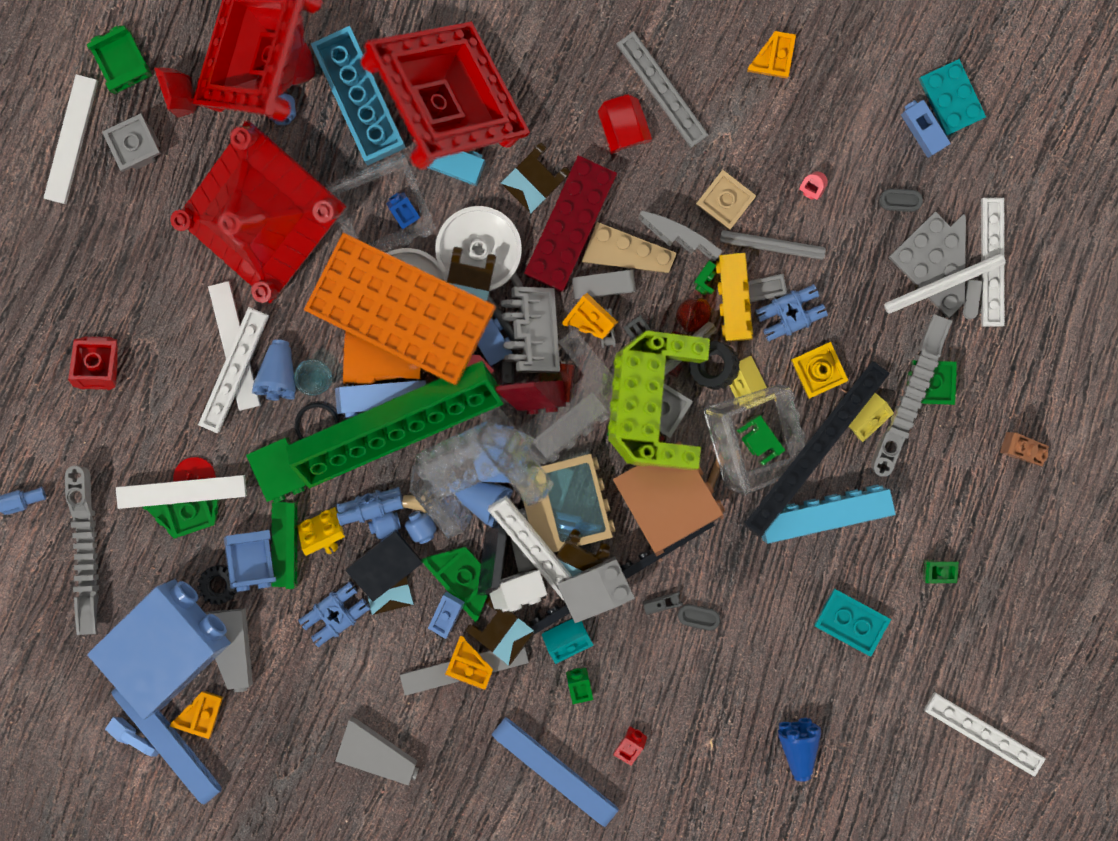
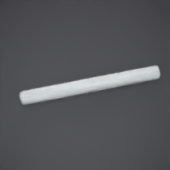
M1003 254L993 256L884 304L885 310L888 314L1000 267L1006 264V260Z

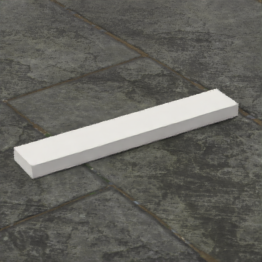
M75 75L44 194V199L67 204L98 85V80Z
M1004 198L981 199V262L998 254H1003L1004 256ZM1004 265L981 274V327L1004 326Z
M229 281L208 286L226 358L241 325ZM250 362L235 395L239 411L261 406L259 395L252 393L255 379Z
M248 307L199 421V426L215 433H220L269 315Z
M245 475L116 487L118 509L247 496Z
M507 496L489 505L488 511L537 570H540L542 576L562 600H564L557 583L572 577L570 572L557 559L556 555Z
M935 692L924 708V711L1034 777L1046 759Z

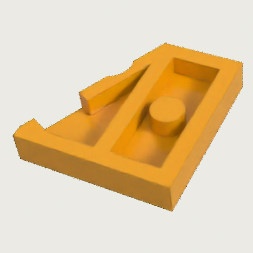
M775 31L749 65L747 72L788 79L796 35Z
M460 636L445 675L486 690L493 669L469 645L466 639Z
M202 691L170 724V727L207 739L211 738L223 697Z

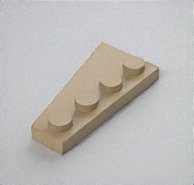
M597 222L581 263L669 273L676 252Z

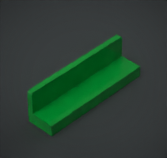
M272 502L271 560L273 574L276 577V582L271 583L272 587H285V589H295L298 587V502H278L275 504Z

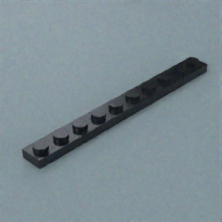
M874 361L870 363L743 526L760 539L883 384L890 374L888 371Z
M714 523L707 524L663 549L664 553L656 556L654 551L650 552L647 549L638 555L639 559L632 563L631 560L625 562L620 566L625 578L631 577L715 526ZM566 603L560 607L558 605L551 607L547 610L548 614L542 618L538 615L531 619L528 623L535 631L533 635L568 615L570 611Z

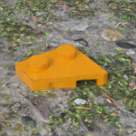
M588 293L581 297L562 322L564 326L568 327L571 325L577 327L579 331L591 333L593 336L601 339L607 337L618 323Z

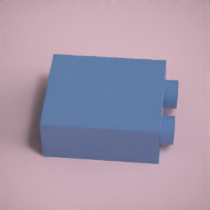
M174 579L157 586L87 654L143 720L163 709L231 644L225 636L227 629L224 623L217 616L204 613L196 603L198 600L196 591L183 581L177 582Z

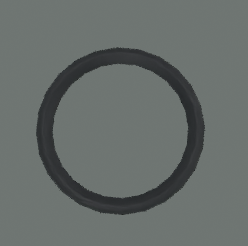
M311 403L303 407L295 419L294 426L297 437L300 440L304 439L299 430V421L305 411L314 407L324 408L331 413L335 424H338L339 419L335 411L323 403Z

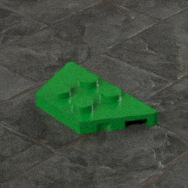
M220 499L142 506L145 511L147 510L155 518V521L160 526H163L175 539L216 525Z
M466 546L424 557L422 559L423 564L450 594L465 602L462 608L476 622L487 598V595H477L481 562Z

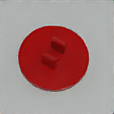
M190 457L181 461L173 474V482L216 478L213 466L207 460L200 457Z

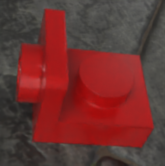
M629 726L613 755L632 766L643 751L647 736Z

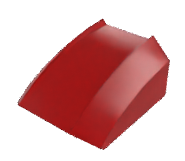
M154 68L168 111L178 118L194 113L197 105L192 104L195 95L191 83L192 77L172 68Z
M627 94L604 101L597 111L610 154L652 141L638 98Z
M91 336L74 339L68 377L73 387L82 390H111L116 387L117 340L112 337Z

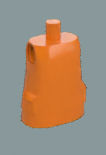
M345 331L343 384H356L358 386L372 385L377 381L396 378L420 379V367Z

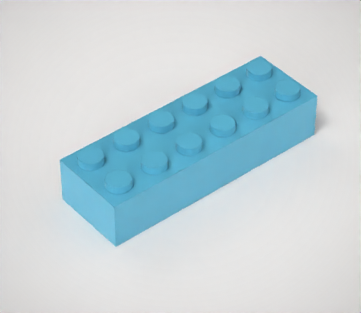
M348 26L311 43L367 166L405 149L406 146L373 74L365 70L361 64L363 52L351 27Z
M877 484L866 487L867 491L863 492L862 490L854 489L846 491L845 496L832 494L824 496L825 500L822 501L816 499L803 501L804 505L800 506L798 504L795 505V503L787 504L762 536V540L766 543H772L896 515L890 489L883 488V485L879 486Z

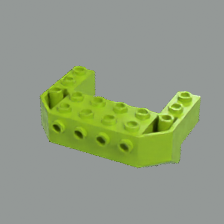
M645 331L616 353L608 440L627 464L685 470L699 469L701 447L660 443L658 440L666 359L695 363L707 361L709 338Z

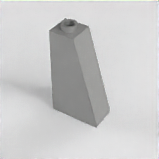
M246 608L204 612L206 615L213 614L224 623L227 629L225 636L231 642L215 658L227 689H234V692L247 691V688L253 684Z
M354 717L349 719L335 761L409 786L411 779H416L419 768L415 767L417 760Z

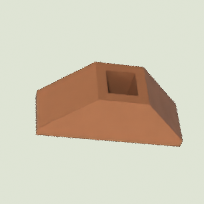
M1006 432L1000 453L1043 467L1044 462L1048 458L1049 446L1018 433Z

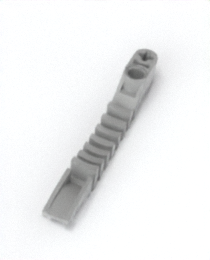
M935 314L931 317L918 349L921 350V354L915 355L914 360L917 361L916 366L912 365V376H908V386L905 385L903 389L905 393L899 399L901 401L900 406H896V416L892 415L891 425L888 426L880 439L871 461V469L881 477H886L892 473L904 440L908 439V431L914 425L913 420L918 415L917 411L922 405V398L926 395V388H929L930 378H933L934 368H937L939 363L937 361L941 356L942 347L952 323L951 320ZM888 441H894V449L889 452L886 451L885 444ZM884 462V464L887 466L885 469L882 468L880 470V468H878L877 465L878 463L882 464Z
M71 466L65 472V497L73 517L71 528L76 527V533H72V538H76L77 541L76 544H73V549H77V554H74V560L78 561V565H74V570H78V575L74 576V581H79V586L73 587V592H79V597H74L77 635L98 634L97 603L99 599V585H97V580H99V574H97L96 570L98 569V564H96L98 554L95 549L97 548V542H95L97 534L94 529L96 521L93 519L95 511L92 510L91 475L90 471L85 467ZM81 473V477L75 478V474ZM78 491L82 494V500L79 503L75 500V494Z

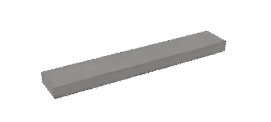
M633 31L616 43L619 50L688 146L693 148L708 137V133L636 33Z
M525 646L510 666L490 650L479 653L481 658L493 669L492 673L529 663ZM450 661L400 674L405 696L459 682V680L445 675Z

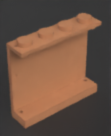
M637 465L613 479L656 556L664 553L663 549L718 518L724 519L722 512L725 509L720 500H714L712 496L714 490L709 481H703L701 475L704 473L700 466L699 469L685 470Z

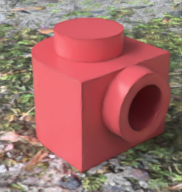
M812 172L805 177L799 190L803 191V195L807 198L818 200L827 187V177L822 172Z

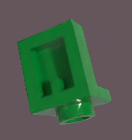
M711 261L707 262L693 282L696 285L695 290L704 296L706 294L712 295L714 292L712 288L704 283L705 281L710 282L716 274L713 270L716 265Z
M576 668L567 671L566 676L572 704L592 701L593 695L587 668Z

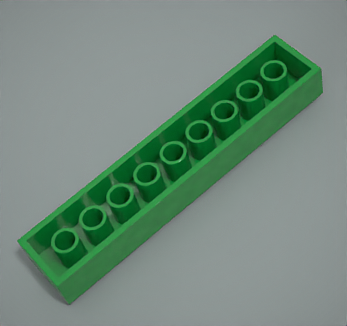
M479 361L466 367L457 386L442 378L286 446L289 466L310 489L503 405L502 396L495 390V386L499 385L484 362Z

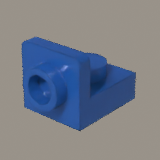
M404 192L392 195L389 198V202L386 203L402 229L420 219V216Z

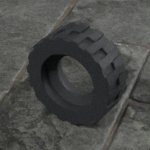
M710 341L708 358L712 355L721 356L724 360L722 372L715 376L709 375L705 368L706 361L702 363L691 362L690 372L694 377L693 379L699 382L698 384L715 390L724 389L737 378V373L740 370V360L732 347L719 341Z

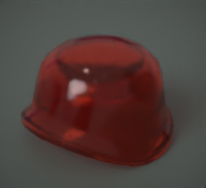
M689 298L679 305L676 312V320L686 333L697 331L709 320L711 307L708 301L703 298Z

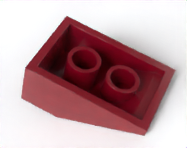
M564 381L495 386L497 393L517 411H526L527 415L539 414V409H545L546 413L559 412L558 407H566Z

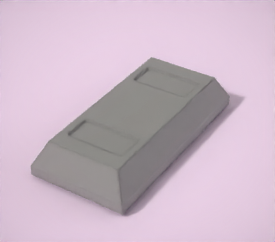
M784 274L748 281L750 303L788 294Z

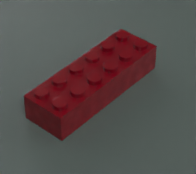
M579 155L577 156L526 267L525 276L560 292H564L616 179V172Z

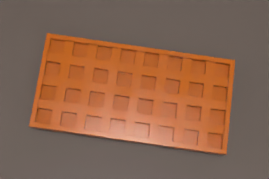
M342 233L304 310L457 386L496 306L354 237Z

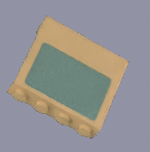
M592 454L526 470L527 472L518 481L528 522L552 552L559 551L572 529L581 532L579 535L581 537L580 542L576 546L612 538V532H616L613 519L609 520L607 512L610 511L608 499H603L601 492L605 490L603 479L598 478L596 470L600 469L597 457L593 458Z

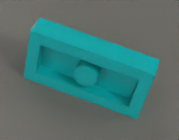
M571 619L542 633L546 648L555 664L594 646L582 621L575 623Z

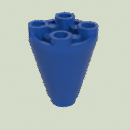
M801 718L798 722L779 723L778 736L794 779L800 782L810 780L821 738L820 726L812 723L810 718Z

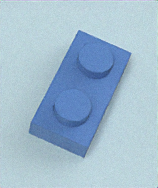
M446 592L441 598L428 629L447 639L465 602Z

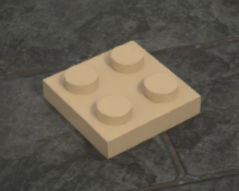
M722 170L696 205L730 231L756 195Z

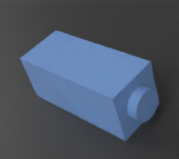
M914 100L904 107L906 111L901 116L927 158L951 144L924 100L919 103Z

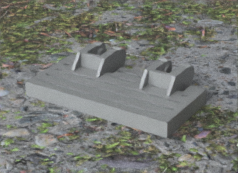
M513 287L511 289L512 298H521V300H502L501 306L503 308H519V313H503L502 319L514 321V339L524 340V342L509 341L503 343L504 349L521 350L522 354H508L504 356L505 362H516L517 372H560L554 288Z

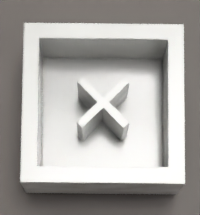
M532 570L501 579L500 588L489 594L494 609H502V612L508 610L512 612L521 609V604L529 603L531 605L540 602V597L546 596L547 592L540 570Z

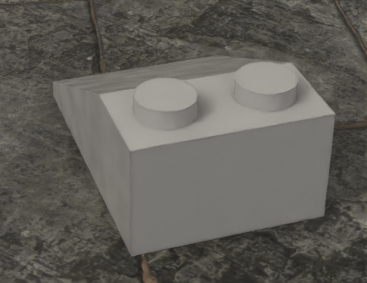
M615 556L557 583L575 623L635 599Z

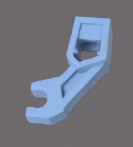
M113 717L105 728L118 742L129 744L151 757H157L159 754L148 739L135 734L136 729L124 718Z

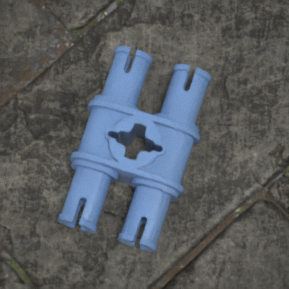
M814 284L797 292L792 290L791 293L778 299L774 298L771 301L772 303L754 310L756 316L765 313L757 317L759 322L775 315L781 319L780 323L763 329L764 335L774 332L766 337L768 342L785 334L790 336L792 335L791 333L802 328H809L812 322L828 316L827 311L817 313L825 309L823 304L807 311L801 307L802 303L819 297L818 291L809 294V292L817 289ZM788 308H790L791 310L795 309L796 313L793 315L794 319L792 318V316L786 315V313L789 311Z
M397 487L383 492L375 490L374 493H367L363 496L357 495L355 500L337 504V517L340 526L356 521L364 523L366 520L376 517L382 518L385 516V513L403 509L400 488Z
M351 581L337 592H330L329 596L318 604L315 603L310 612L298 619L300 624L309 620L302 626L305 630H308L320 619L324 620L326 626L311 636L313 642L322 637L315 643L317 647H321L322 644L333 636L339 637L341 632L349 626L355 625L356 619L371 610L368 604L360 609L366 604L363 598L350 609L343 606V602L358 593L356 587L348 592L354 586ZM332 611H333V612H336V611L339 612V614H338V616H337L338 619H337L336 617H333V618L330 617V614L332 613Z

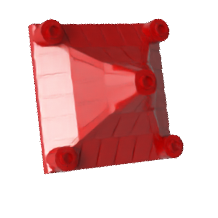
M222 0L192 104L206 107L216 112H222L226 109L262 114L278 121L286 119L291 112L290 103L288 100L278 96H281L291 85L309 82L315 75L313 57L304 41L302 11L304 10L310 14L315 13L321 8L322 0Z
M472 21L371 40L365 44L367 51L361 57V64L368 72L377 73L380 71L392 98L404 118L408 132L414 137L417 147L410 154L411 162L417 168L427 169L437 158L499 143L505 148H510L520 138L527 137L530 134Z
M247 120L241 127L232 130L230 134L231 143L185 206L172 213L170 221L174 229L190 231L252 286V297L256 301L271 304L347 207L252 122Z

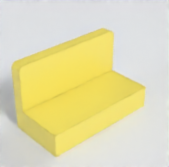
M752 356L740 361L738 376L729 385L740 408L756 402L769 394Z
M875 393L850 424L849 428L852 429L860 441L864 442L894 413L888 403Z

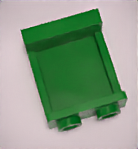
M115 26L110 29V33L104 36H95L90 40V43L86 44L93 53L107 81L105 84L108 90L114 95L153 76L131 31L126 26Z
M289 437L246 455L266 502L273 500L275 504L286 499L285 495L290 492L296 495L305 491L304 486L306 484L289 466L286 446L292 444Z

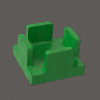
M912 360V365L916 366L917 361ZM937 361L939 363L937 368H934L933 378H930L929 388H926V395L922 398L921 403L955 405L957 362ZM912 370L908 371V376H912Z
M754 415L749 421L736 429L737 433L741 434L750 426H753L754 429L741 438L752 455L760 456L768 449L771 451L758 461L760 465L766 464L785 451L760 415Z

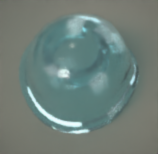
M315 359L305 360L296 368L294 374L295 385L303 394L310 396L320 395L331 386L332 373L321 361Z

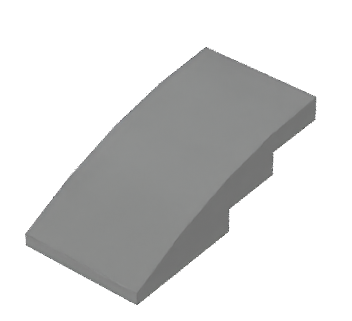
M643 210L639 214L638 219L669 247L677 241L690 254L699 249L712 262L722 253L719 248L706 238L684 225Z

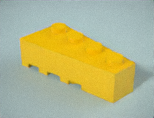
M746 253L719 255L720 261H716L717 274L721 273V282H718V293L723 298V303L720 304V315L724 316L725 324L722 325V337H726L727 342L753 340Z

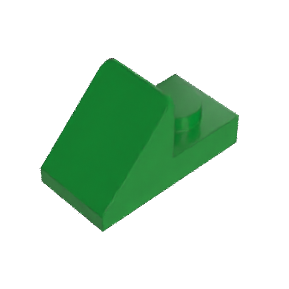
M924 559L923 581L928 584L957 583L959 562Z

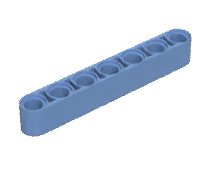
M116 688L111 691L114 699L201 804L205 805L222 791L218 781L177 731L170 727V723L160 711L143 720Z
M505 717L493 731L492 736L500 744L603 827H606L619 811L615 804L510 719Z

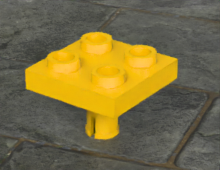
M831 342L791 359L808 399L848 381Z
M336 507L325 510L321 514L304 520L301 524L297 525L301 548L306 556L323 547L327 554H332L330 547L333 552L338 549V545L335 542L345 536L343 527L340 526L338 521V510Z

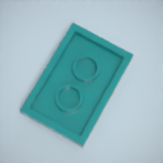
M960 59L919 78L946 136L986 118Z
M833 588L813 626L871 657L891 619Z

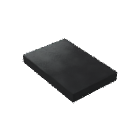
M500 524L485 532L477 595L485 596L500 588L507 533Z
M395 529L350 564L345 571L374 602L420 566L423 561Z

